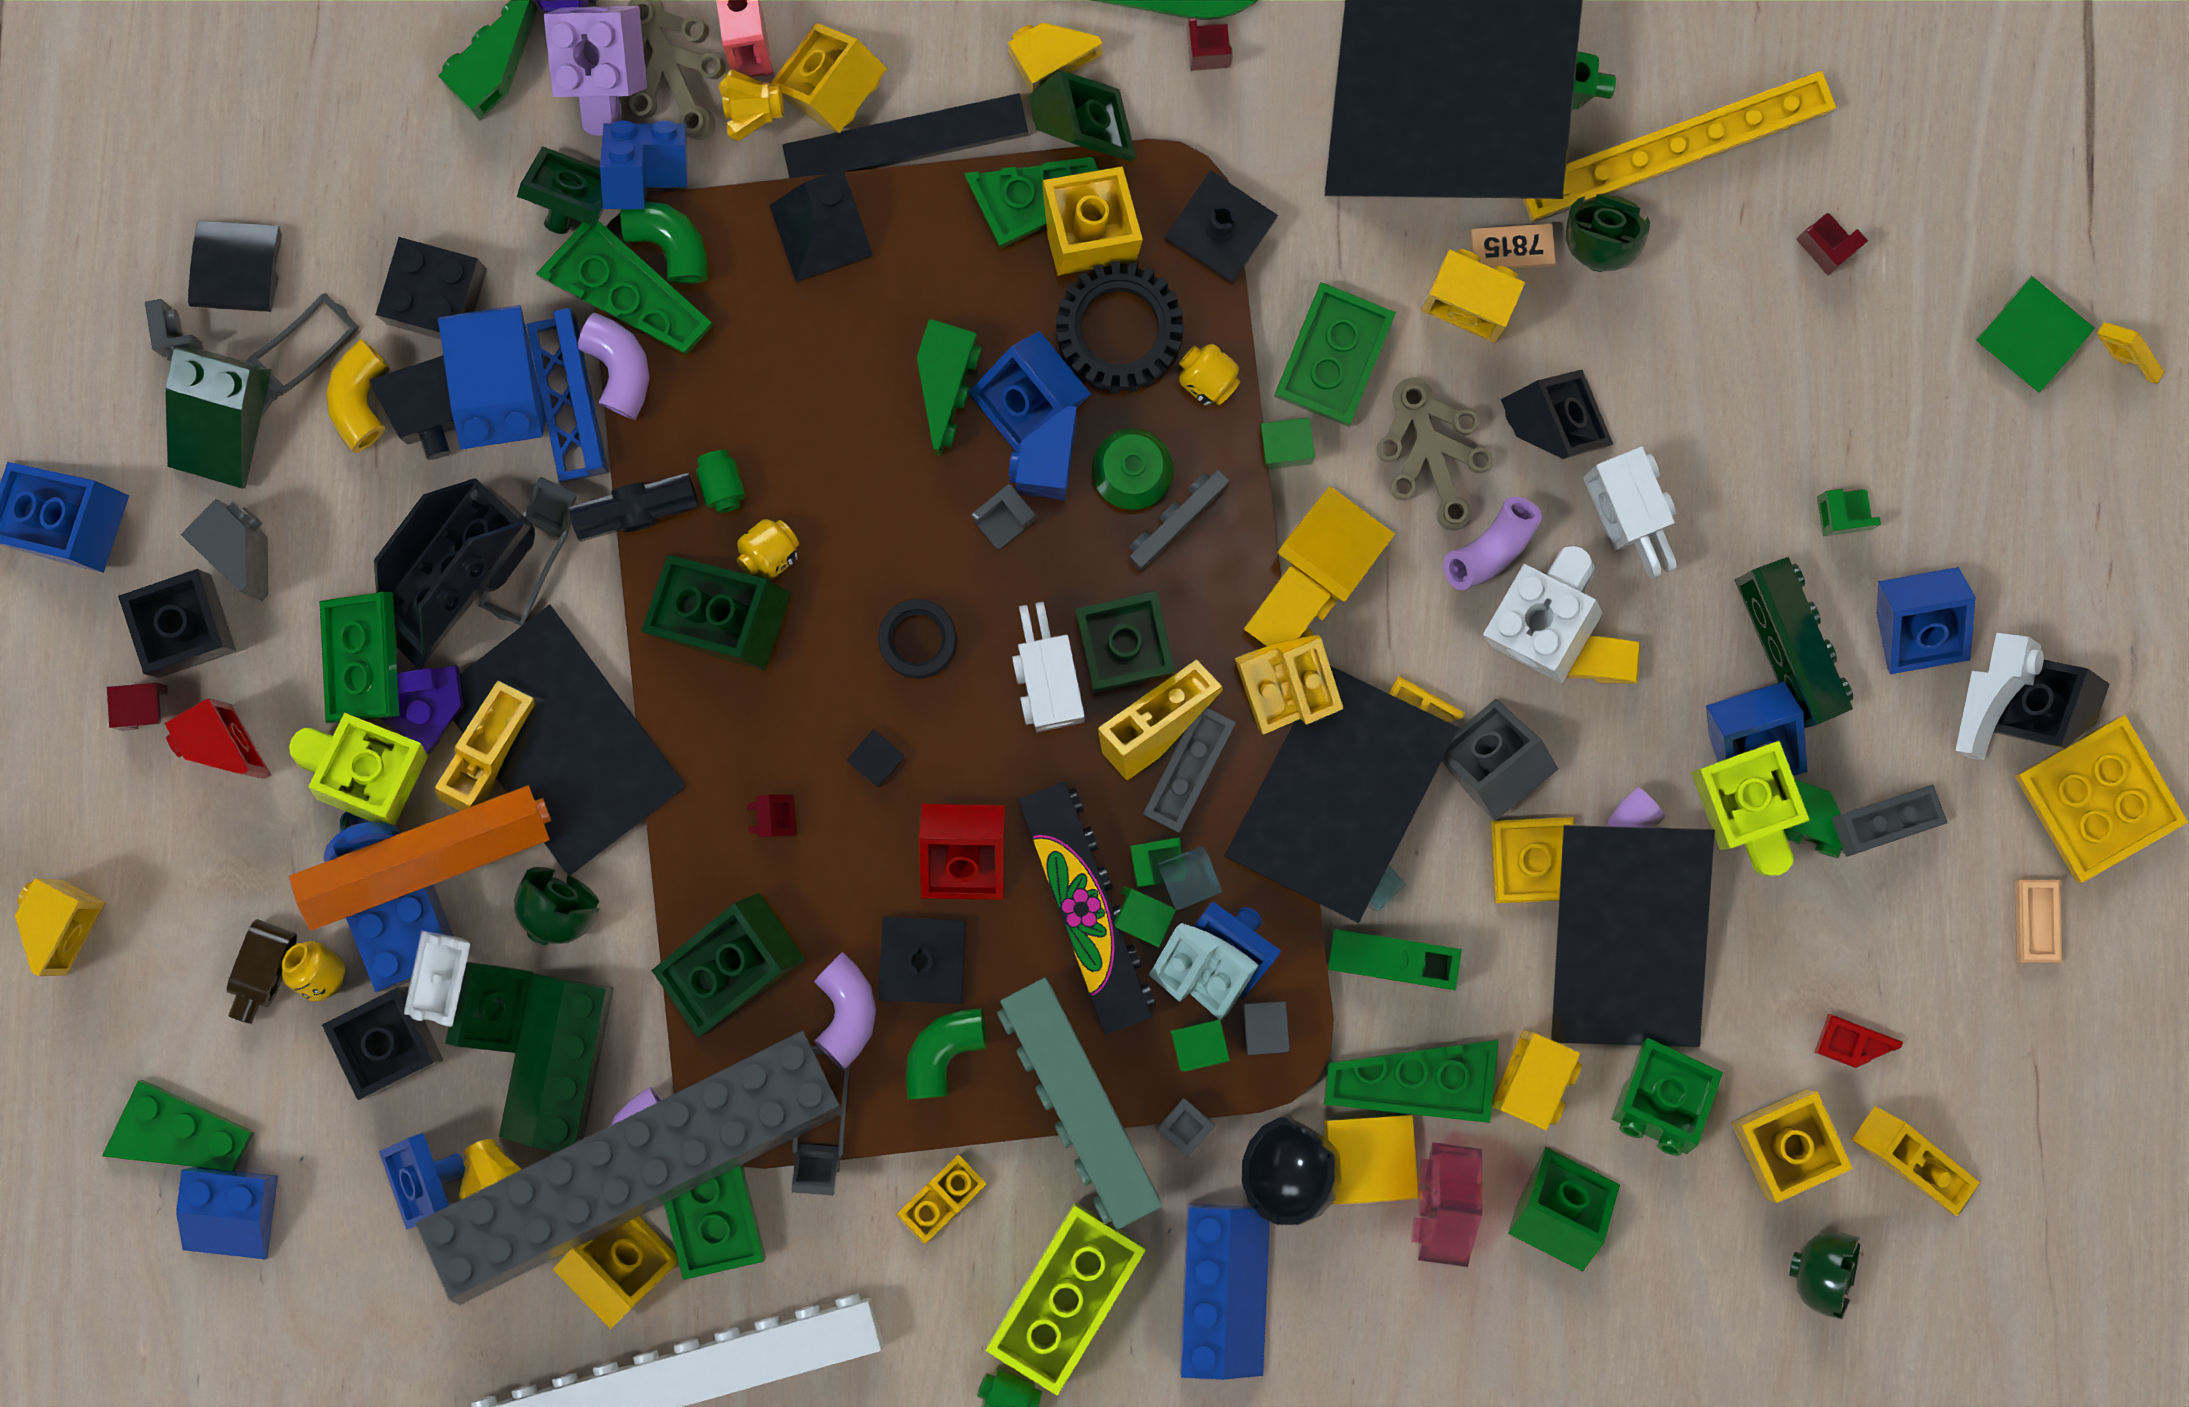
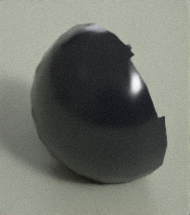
M1279 1117L1263 1125L1249 1141L1242 1160V1185L1248 1202L1260 1217L1276 1225H1300L1321 1216L1335 1200L1341 1182L1340 1154L1335 1146L1313 1129L1286 1117Z

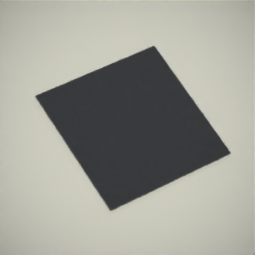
M1345 0L1324 195L1336 197L1563 199L1583 0Z

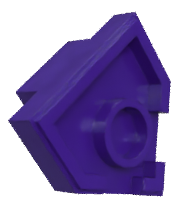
M458 666L438 669L425 668L397 673L399 716L380 719L402 736L421 743L425 752L431 754L453 720L455 721L464 709Z

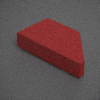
M1828 1014L1814 1053L1852 1068H1858L1884 1054L1900 1049L1903 1042L1835 1015Z

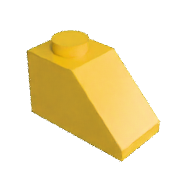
M1044 22L1035 27L1031 24L1023 26L1012 34V40L1008 42L1009 56L1031 92H1034L1059 70L1072 73L1103 53V43L1099 36Z

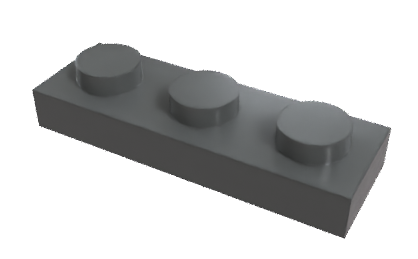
M1219 470L1211 477L1206 472L1203 473L1189 487L1188 491L1192 495L1182 505L1175 501L1159 517L1163 524L1153 534L1146 530L1130 545L1134 552L1130 555L1129 562L1141 573L1228 487L1229 480Z
M1206 708L1185 730L1142 815L1180 833L1236 722Z
M1933 784L1832 817L1846 857L1948 823Z

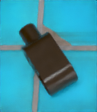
M259 919L254 920L247 931L227 983V993L235 995L228 1014L229 1017L252 1024L259 1005L264 1007L271 1005L283 980V958L287 951L296 945V933Z

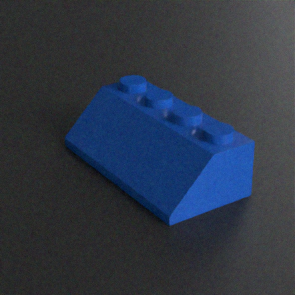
M1187 1203L1180 1351L1181 1378L1227 1380L1263 1376L1270 1221L1260 1217L1252 1206Z

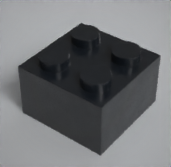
M398 237L375 315L386 325L441 339L438 318L475 312L487 268L478 258Z
M195 569L118 596L143 674L161 678L236 652L212 576L209 573Z
M408 986L397 987L322 1024L357 1101L370 1098L444 1061L425 1020L419 1021L413 1019L410 1015L404 1014L409 991Z

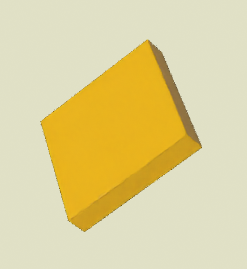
M1574 817L1490 821L1494 904L1559 901L1563 825H1574Z

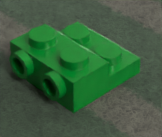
M1646 1038L1641 1044L1631 1075L1622 1087L1611 1120L1620 1123V1131L1627 1136L1642 1138L1646 1135L1659 1141L1657 1147L1667 1154L1679 1156L1682 1152L1688 1154L1699 1144L1723 1072Z

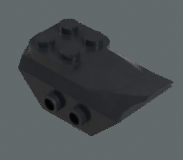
M476 478L423 494L373 560L376 593H393L396 647L418 670L424 667L439 644L483 590L487 592L495 591L504 585L534 544L535 528L532 523L512 504Z

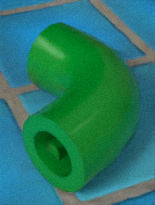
M645 201V209L620 210L621 229L625 243L653 242L665 252L667 281L692 284L708 280V263L703 238L688 216L668 204Z
M983 1008L960 1010L940 1016L918 1034L907 1058L905 1076L907 1099L948 1096L947 1066L951 1059L963 1052L987 1049V1028Z

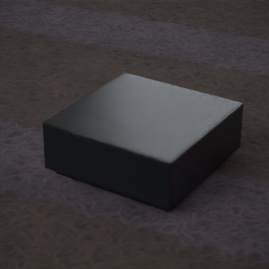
M873 729L846 761L879 788L905 756Z

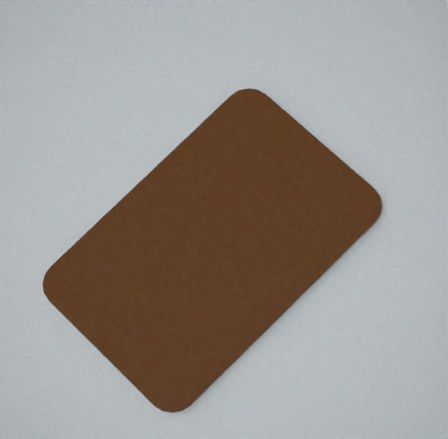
M1158 139L1132 140L1136 158L1132 161L1077 146L845 172L873 257L798 283L795 281L770 205L802 183L827 174L669 191L646 197L645 201L668 204L685 214L700 232L708 263V280L705 282L680 284L667 281V260L662 248L653 242L647 241L625 243L622 235L620 213L609 221L606 228L714 325L687 355H684L594 307V313L614 320L634 334L646 353L650 375L645 401L636 420L622 416L604 407L612 490L632 483L646 482L650 484L689 473L695 487L699 508L693 511L659 519L657 524L646 529L628 533L617 532L636 720L686 785L685 788L646 817L660 962L733 903L758 892L762 895L806 959L805 962L777 984L700 1038H697L663 988L674 1094L801 1031L805 1033L811 1046H817L815 1040L834 1019L835 1009L830 997L814 981L842 952L858 966L872 986L877 1011L872 1036L858 1057L850 1064L844 1151L840 1160L1059 1136L1055 1123L1060 1121V1118L1055 1108L1052 1107L1046 1110L1035 1088L1036 1085L1041 1083L1035 1069L1029 1072L1026 1071L1016 1051L1018 1047L1022 1046L1016 1032L1007 1034L997 1014V1011L1003 1009L1000 1000L1044 977H1047L1124 1128L1160 1124L1183 1097L1207 1118L1261 1113L1292 1103L1311 1087L1320 1076L1331 1054L1334 1022L1320 904L1224 857L1294 722L1264 735L1259 731L1235 658L1267 647L1244 630V628L1281 579L1279 553H1277L1278 544L1269 468L1264 466L1265 456L1259 428L1260 424L1263 423L1245 267L1231 285L1165 241L1166 234L1210 170L1229 182V180L1208 155L1180 141ZM1093 157L1099 170L1123 166L1143 239L1137 262L1133 263H1137L1138 268L1143 270L1146 267L1154 271V275L1157 278L1163 277L1168 282V288L1171 292L1174 290L1178 297V305L1182 308L1183 313L1182 343L1174 364L1170 365L1167 373L1162 378L1158 377L1154 380V384L1147 388L1142 386L1137 388L1136 392L1128 393V390H1121L1119 394L1110 393L1109 389L1102 388V391L1094 389L1093 384L1089 382L1083 383L1091 395L1076 409L1077 422L1066 501L1020 495L1036 515V521L1001 550H997L974 523L971 514L1009 483L1017 492L1016 484L1010 482L1009 476L1011 453L1016 451L970 394H968L964 409L956 408L952 423L957 424L958 428L952 447L944 446L941 457L935 455L917 355L928 320L932 319L977 334V346L982 347V353L977 369H969L964 384L969 385L970 390L1012 345L1039 331L1061 356L1056 334V317L1059 311V304L1066 295V289L1071 283L1075 284L1078 281V276L1085 271L1057 275L1048 241L1047 227L1000 249L964 177V173L976 171L985 173L1000 171L1001 168H1024L1040 166L1047 162ZM1092 269V270H1087L1086 273L1088 274V273L1092 272L1093 269ZM1112 292L1099 297L1087 308L1082 319L1081 331L1086 346L1095 356L1109 363L1127 364L1137 361L1153 347L1158 335V324L1152 308L1146 301L1131 293ZM1208 344H1214L1239 366L1237 378L1240 380V384L1230 397L1220 405L1216 402L1209 405L1202 404L1179 383V376L1183 370L1179 362L1193 346L1202 349ZM599 360L602 392H604L609 373L604 362ZM1124 429L1148 431L1160 438L1171 453L1174 464L1172 483L1166 494L1158 502L1147 508L1127 510L1116 507L1101 496L1094 484L1092 477L1094 454L1099 445L1108 436ZM725 449L728 450L730 458H735L746 498L739 501L740 508L718 514L716 508L708 509L706 507L695 471L698 468L696 459L706 453ZM1219 470L1229 480L1228 487L1140 573L1129 562V557L1134 552L1130 545L1146 530L1153 534L1163 524L1159 519L1163 512L1175 501L1182 505L1192 495L1188 491L1189 487L1203 473L1206 472L1211 477ZM764 519L774 522L781 520L797 537L799 541V546L796 547L797 560L773 580H770L792 593L766 671L733 663L641 632L667 555L746 574L736 560L740 556L737 542L741 536ZM1157 591L1175 674L1197 659L1222 686L1223 691L1207 708L1235 721L1236 724L1180 833L1142 814L1183 734L1159 759L1127 781L1102 754L1098 733L1100 726L1170 677L1093 694L1076 618V608ZM911 599L929 600L942 607L952 619L957 634L956 652L949 665L937 675L923 679L904 677L892 670L881 655L878 644L879 626L886 613L898 603ZM1043 601L1051 638L1068 634L1085 723L1036 733L1034 723L1026 725L1020 697L1028 696L1026 683L1018 684L1012 656L1020 655L1018 645L1026 643L1019 606L1027 605L1034 641L1043 640L1035 603ZM913 615L905 618L898 624L894 631L893 642L895 650L901 658L912 663H923L929 661L938 653L941 648L942 634L934 620L923 615ZM873 729L905 756L879 788L846 761ZM1062 782L1066 783L1068 790L1076 787L1084 811L1077 813L1082 829L1090 826L1099 850L1091 852L1096 867L1105 865L1113 889L1106 891L1111 907L1118 904L1120 908L1122 907L1126 896L1120 893L1123 886H1126L1176 909L1160 947L1120 930L1125 945L1134 944L1142 965L1141 968L1135 969L1140 985L1149 984L1156 1007L1149 1009L1152 1018L1106 1035L1102 1029L1018 798ZM794 795L796 836L758 838V834L750 833L748 827L757 826L756 810H747V805L751 802H756L755 796ZM922 804L1005 805L1004 900L921 898L919 832ZM1180 837L1185 878L1179 881L1137 888L1130 846ZM1212 901L1234 917L1237 916L1238 911L1242 907L1251 908L1262 918V924L1255 932L1281 950V952L1243 999L1238 998L1231 1011L1220 1021L1230 1061L1183 1072L1179 1068L1170 1030L1218 1018L1191 994H1188L1179 1002L1149 974L1176 927L1181 923L1193 927ZM882 917L966 921L962 1004L878 1000ZM1286 1001L1289 1051L1285 1053L1247 1055L1245 1050L1242 1004ZM983 1008L987 1028V1049L963 1052L951 1059L947 1066L948 1096L907 1099L905 1081L907 1058L918 1034L940 1016L960 1010ZM815 1054L842 1109L845 1070L839 1068L825 1054ZM841 1115L798 1137V1144L839 1147ZM793 1139L744 1163L743 1167L768 1169L794 1166Z

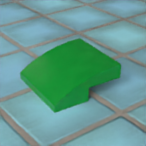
M2031 275L2007 301L1999 314L1980 333L1976 341L2039 393L2077 351L2095 327Z

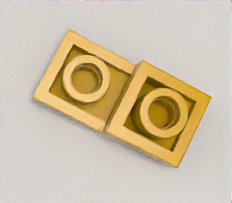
M1589 636L1566 678L1594 679L1597 683L1638 684L1641 644L1640 642L1624 639Z
M957 1154L895 1216L925 1245L987 1184Z

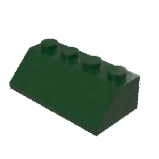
M1788 556L1753 569L1735 579V583L1777 682L1786 683L1803 711L1804 729L1821 724L1852 710L1853 707L1850 701L1853 700V693L1851 687L1844 677H1839L1834 665L1837 662L1835 649L1828 639L1824 640L1818 627L1821 624L1820 614L1812 601L1808 602L1802 589L1805 586V580L1799 566L1791 564Z
M532 973L499 1137L530 1147L556 1152L584 1139L614 988Z

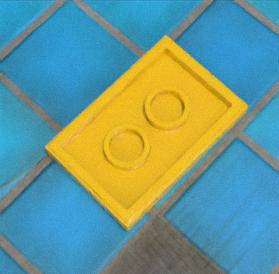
M1329 486L1277 553L1341 601L1345 602L1395 533L1333 487Z

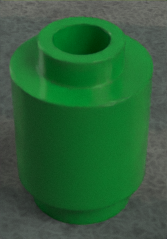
M725 449L712 451L696 459L698 468L695 471L706 507L708 509L716 508L718 514L740 508L739 501L746 498V493L735 458H730L728 450Z
M996 1368L993 1375L985 1373L977 1392V1397L983 1399L981 1407H1038L1042 1395L1041 1390L1034 1388L1033 1382L999 1368Z

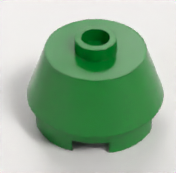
M1124 429L1111 434L1099 445L1092 461V477L1098 492L1112 505L1127 510L1147 508L1158 502L1168 491L1174 474L1173 459L1167 446L1156 435L1142 429Z

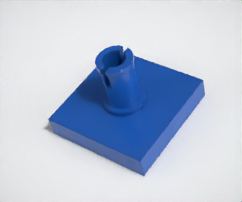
M1212 901L1193 927L1224 940L1259 965L1239 998L1243 999L1273 964L1281 950L1255 932L1262 924V918L1255 910L1242 907L1238 911L1237 916L1234 917Z
M424 1133L409 1137L379 1151L406 1230L416 1227L415 1222L449 1206L442 1185L463 1178L465 1166L460 1154L454 1153L446 1158L433 1161Z

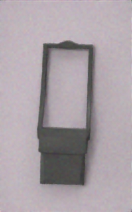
M326 293L321 294L289 327L246 360L248 363L265 367L258 359L289 336L323 302L350 327L317 361L286 385H283L271 373L262 416L273 400H276L280 395H284L312 374L358 330L359 326L349 317L346 309L335 303Z
M540 477L535 483L530 505L527 506L526 511L522 515L532 525L560 539L537 581L522 618L487 602L491 591H484L479 607L492 612L501 620L511 621L520 626L527 622L543 582L567 539L568 529L572 523L569 507L575 505L577 493L543 477Z
M812 1046L815 1054H824L818 1046ZM850 1065L845 1069L842 1097V1111L844 1114L841 1115L839 1147L798 1144V1137L794 1138L793 1152L795 1165L792 1193L834 1196L836 1176L840 1172V1158H842L844 1151Z

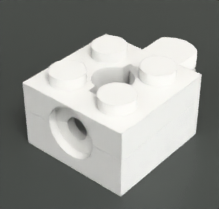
M1639 447L1597 464L1583 479L1614 552L1635 544L1648 576L1654 579L1661 576L1660 565L1666 572L1676 570L1677 567L1675 557L1663 532L1675 523L1672 516L1676 515V509L1670 495L1667 492L1662 493L1656 478L1660 476L1654 457L1651 454L1646 455L1643 447Z
M1565 547L1557 555L1547 575L1523 564L1483 633L1489 645L1495 650L1563 683L1603 614L1597 600L1584 594L1595 573V566L1589 554L1579 547Z
M1042 601L1035 603L1043 640L1034 641L1027 605L1019 606L1026 643L1018 645L1020 655L1012 656L1018 684L1026 683L1028 696L1020 697L1026 725L1034 723L1037 733L1085 723L1068 634L1051 638L1044 602Z

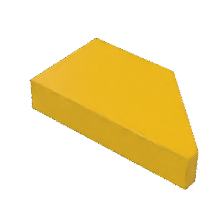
M2107 322L2102 324L2097 335L2111 357L2123 365H2126L2128 362L2138 365L2146 380L2153 384L2158 383L2165 371L2139 332Z
M1400 676L1396 678L1388 694L1446 722L1459 720L1465 714V712Z

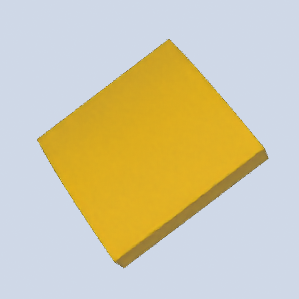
M1319 635L1277 643L1235 658L1257 727L1263 735L1299 719L1307 725L1344 709L1322 639Z
M1402 1114L1324 1120L1325 1138L1338 1150L1341 1162V1182L1335 1200L1331 1203L1332 1205L1419 1198L1413 1115Z

